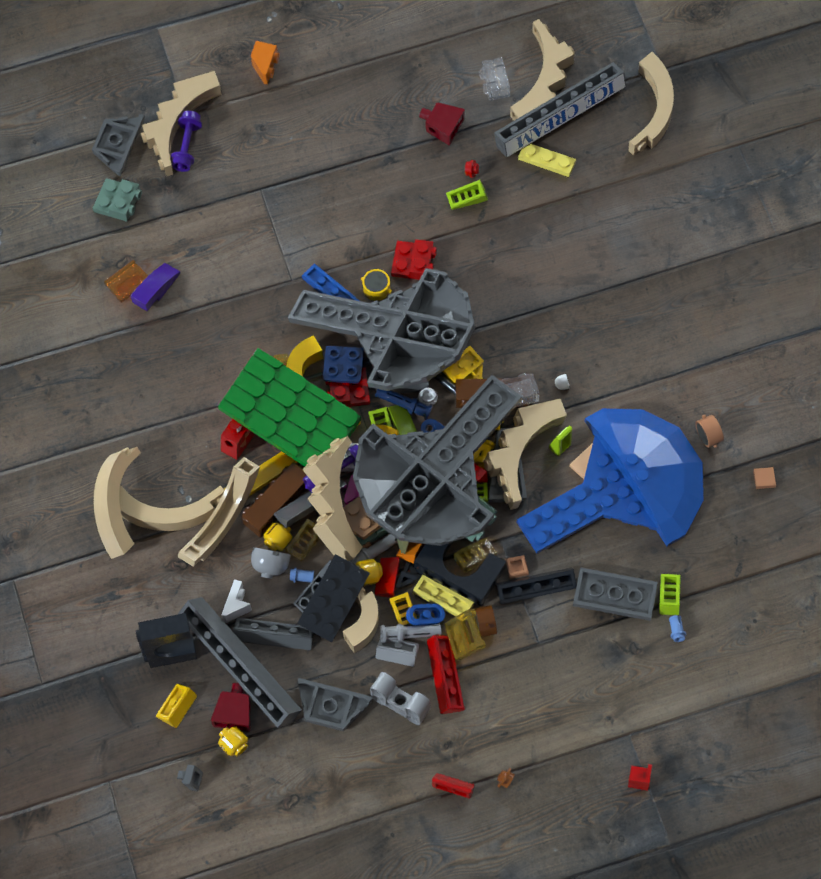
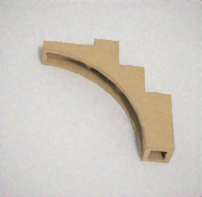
M539 19L533 22V33L543 53V68L531 91L523 99L510 107V117L513 121L555 97L556 94L554 92L565 87L566 74L563 69L574 64L575 53L571 46L568 47L565 41L559 44L556 37H552L549 33L547 25L542 24Z
M215 71L173 83L175 90L172 91L174 99L159 103V111L156 112L158 120L142 125L143 132L141 137L143 143H147L149 149L153 148L156 156L159 155L161 160H158L160 170L165 171L166 177L173 175L170 159L171 147L174 136L179 128L178 119L182 117V113L184 111H193L204 102L221 95L220 84Z
M561 399L518 408L513 418L516 427L503 430L499 438L501 449L490 451L486 455L483 462L484 468L489 472L490 477L497 476L498 484L500 487L502 486L504 491V500L509 504L511 510L518 508L522 501L517 475L520 456L526 446L537 435L549 428L563 424L567 414Z
M347 436L332 441L330 443L331 447L321 455L317 456L315 454L307 460L308 464L304 467L303 471L315 485L312 489L313 493L308 500L321 515L317 518V524L313 527V530L333 555L337 554L350 561L356 557L363 547L355 537L347 521L340 494L341 466L345 453L352 443Z

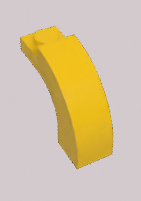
M314 335L300 342L292 350L286 367L301 376L304 375L305 370L311 364L323 359L322 349Z

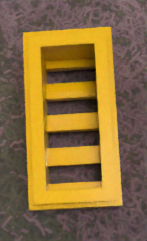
M408 592L390 598L389 602L398 624L403 626L409 624L408 620L403 622L401 618L406 617V612L402 614L398 612L413 606ZM406 600L407 604L396 607V603ZM413 613L414 618L417 619V615Z

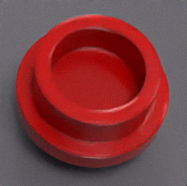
M475 160L467 161L465 164V175L475 178L479 173V165L476 164Z

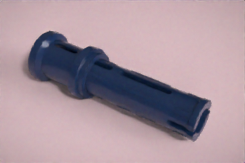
M377 389L375 397L403 407L410 414L415 413L424 417V420L428 419L433 404L428 405L418 401V398L411 399L391 390Z

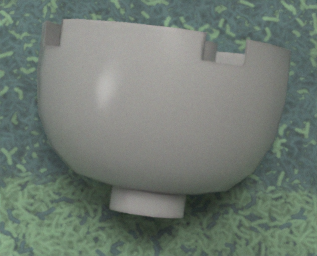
M253 547L251 563L253 568L261 573V577L272 579L273 575H281L285 572L291 555Z

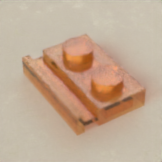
M132 260L105 280L104 283L122 303L131 296L148 275Z

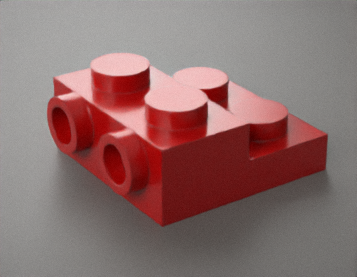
M415 239V243L397 241L391 276L420 280L426 268H434V264L431 263L432 258L436 257L437 247H434V242Z
M362 368L360 383L326 382V386L330 385V391H327V393L347 407L370 405L366 368Z

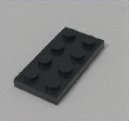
M335 554L297 624L332 643L370 573Z

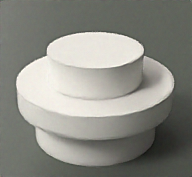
M424 388L420 391L419 401L428 405H434L437 402L438 395L434 389Z

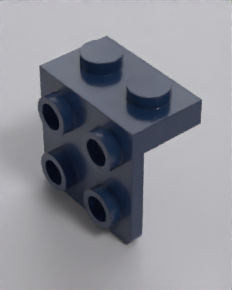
M326 346L323 380L325 382L360 383L362 365H364L365 359L364 349Z

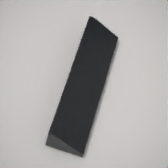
M572 567L496 583L500 604L576 589L577 586Z

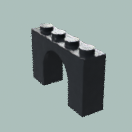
M453 542L442 546L425 544L414 561L416 571L421 575H428L437 583L445 585L450 590L461 594L474 602V605L482 606L505 570L506 561L489 552L480 568L474 574L460 577L450 573L443 563V558Z
M186 613L138 622L139 630H136L137 641L144 656L145 663L149 662L150 668L197 659L192 634H190Z

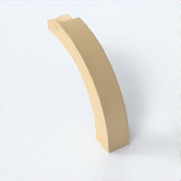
M653 52L639 62L638 72L651 85L655 93L657 109L650 123L629 141V152L633 155L638 151H643L647 145L652 149L664 136L672 116L674 99L672 81L666 67Z
M127 447L122 451L109 455L101 466L95 483V520L103 545L111 559L124 555L134 545L122 519L119 492L124 472L141 453L138 447L132 449Z
M243 457L233 467L228 485L217 507L195 537L179 551L178 558L194 567L200 560L204 561L215 550L244 507L254 486L260 466Z
M220 485L204 498L190 505L179 508H157L136 500L121 486L119 492L121 515L127 521L151 530L176 531L187 529L204 523L210 518L225 490Z

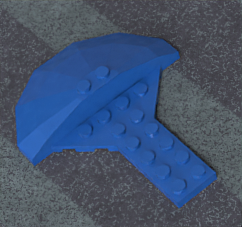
M603 408L584 420L594 435V440L583 483L517 519V524L537 554L602 517L621 520L623 523L635 526L649 527V529L657 531L665 545L669 546L685 537L703 503V462L679 427L642 409Z

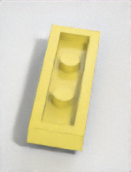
M533 144L522 148L518 156V160L570 177L576 163L574 158Z
M422 575L413 589V594L432 604L441 605L446 612L463 621L474 605V602L425 575Z

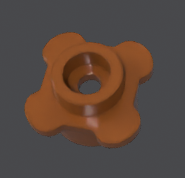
M510 767L508 770L500 772L497 781H499L497 787L502 785L507 788L512 782L515 774L510 772Z

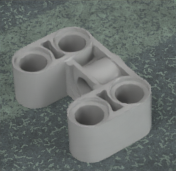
M384 672L380 673L370 688L371 697L376 702L390 708L416 725L422 723L431 709L430 700L419 692H415L413 696L409 695L396 686V681L393 677ZM399 699H403L406 701V703L403 705L396 704V701Z

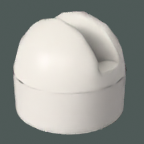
M566 374L560 375L555 379V385L558 389H570Z

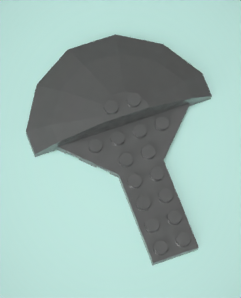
M428 268L425 269L419 282L412 285V288L403 292L399 290L388 295L387 299L380 302L376 300L372 303L303 290L288 316L290 323L357 336L374 367L367 381L368 387L386 391L427 382L461 358L475 329L468 293L463 291L455 281L453 282L445 272Z
M491 375L441 430L423 433V431L410 432L405 435H388L372 424L359 438L353 480L366 515L399 541L442 546L480 533L494 518V514L478 502L473 454L519 404L522 396Z

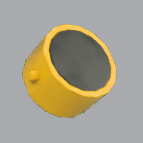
M370 270L361 278L363 293L370 300L381 301L392 292L390 277L383 270Z

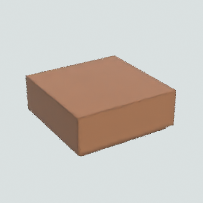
M773 467L754 469L756 489L776 487Z
M524 555L505 559L510 579L529 575Z

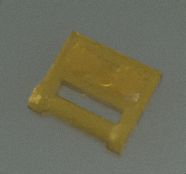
M474 609L466 610L444 624L455 660H462L475 651L486 647L475 620L476 613ZM466 620H468L474 643L471 642L465 623Z

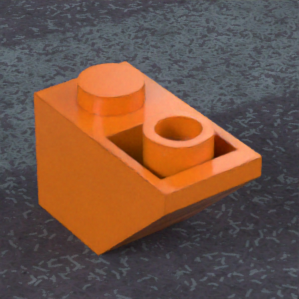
M256 41L251 53L252 66L263 83L268 84L269 79L273 78V67L275 63H278L280 54L277 53V45Z

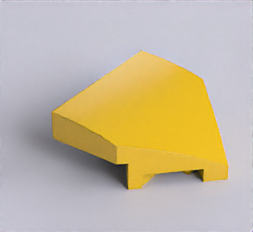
M469 346L464 350L458 361L442 372L454 384H456V379H483L484 360Z

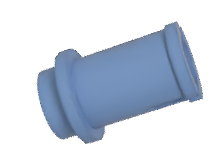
M297 567L290 570V581H293V583H296V581L311 583L314 579V570H298Z
M678 615L669 618L672 631L671 638L674 642H682L686 636V632L683 630L682 618Z

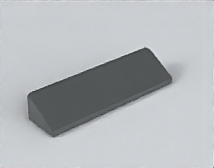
M340 479V494L346 491L347 483ZM309 491L275 512L274 516L285 528H288L316 510L308 500L312 493Z
M237 618L233 633L244 643L311 650L314 636L313 632L300 625Z

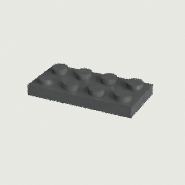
M580 567L573 606L651 621L658 582Z

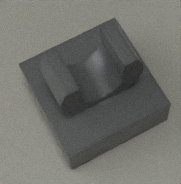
M187 765L186 771L178 772L177 779L182 780L183 785L191 791H199L203 772L195 765Z

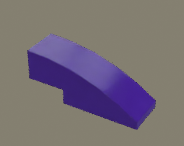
M166 263L162 264L131 294L132 303L148 311L156 300L159 301L180 275V271Z

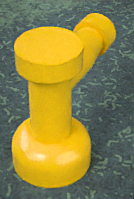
M486 440L482 444L484 448L481 456L474 460V463L485 469L483 462L487 453L494 449L495 443L490 440Z

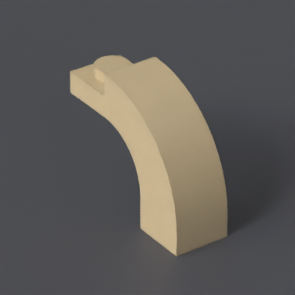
M362 587L355 600L362 610L361 616L354 625L343 631V637L354 654L373 639L379 624L377 600L373 592L371 591L367 594L364 587Z

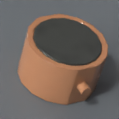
M702 415L703 419L696 421L697 432L706 447L714 446L715 448L717 443L724 440L722 429L713 415L707 417Z

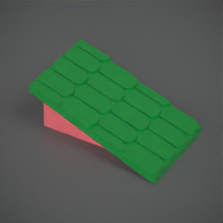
M259 348L256 349L224 396V399L218 405L220 411L303 466L308 464L307 460L315 454L317 456L328 450L331 447L330 443L335 439H342L347 436L350 438L361 421V416L354 410L337 401L335 397L313 385L303 376L286 367L282 362Z

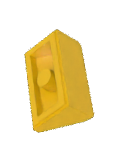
M176 684L156 714V717L177 728L197 698V694L189 687Z

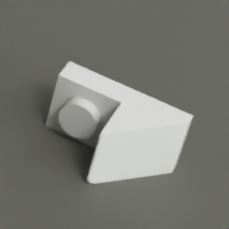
M234 580L224 606L222 619L226 623L252 610L250 603L242 601L245 589H243L241 581Z

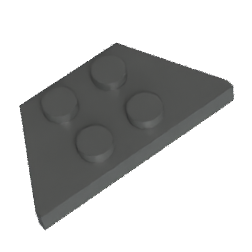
M139 114V117L135 118L125 116L118 119H105L93 145V154L118 176H121L143 125L145 120L143 114Z
M298 678L305 722L344 732L373 700L368 695Z

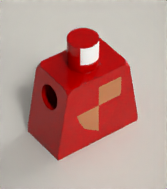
M232 419L221 434V452L238 460L255 433Z

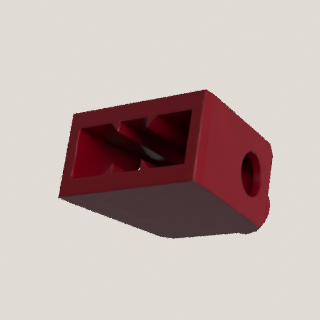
M436 103L432 111L422 108L419 118L426 120V131L429 134L450 145L465 120V109Z
M232 683L231 692L222 691L220 693L211 717L212 727H228L230 729L236 726L241 731L250 732L251 701L249 695L243 694V688L239 683Z

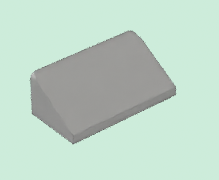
M380 637L376 649V659L413 667L419 644L405 640L398 642V640H387L385 643H382Z

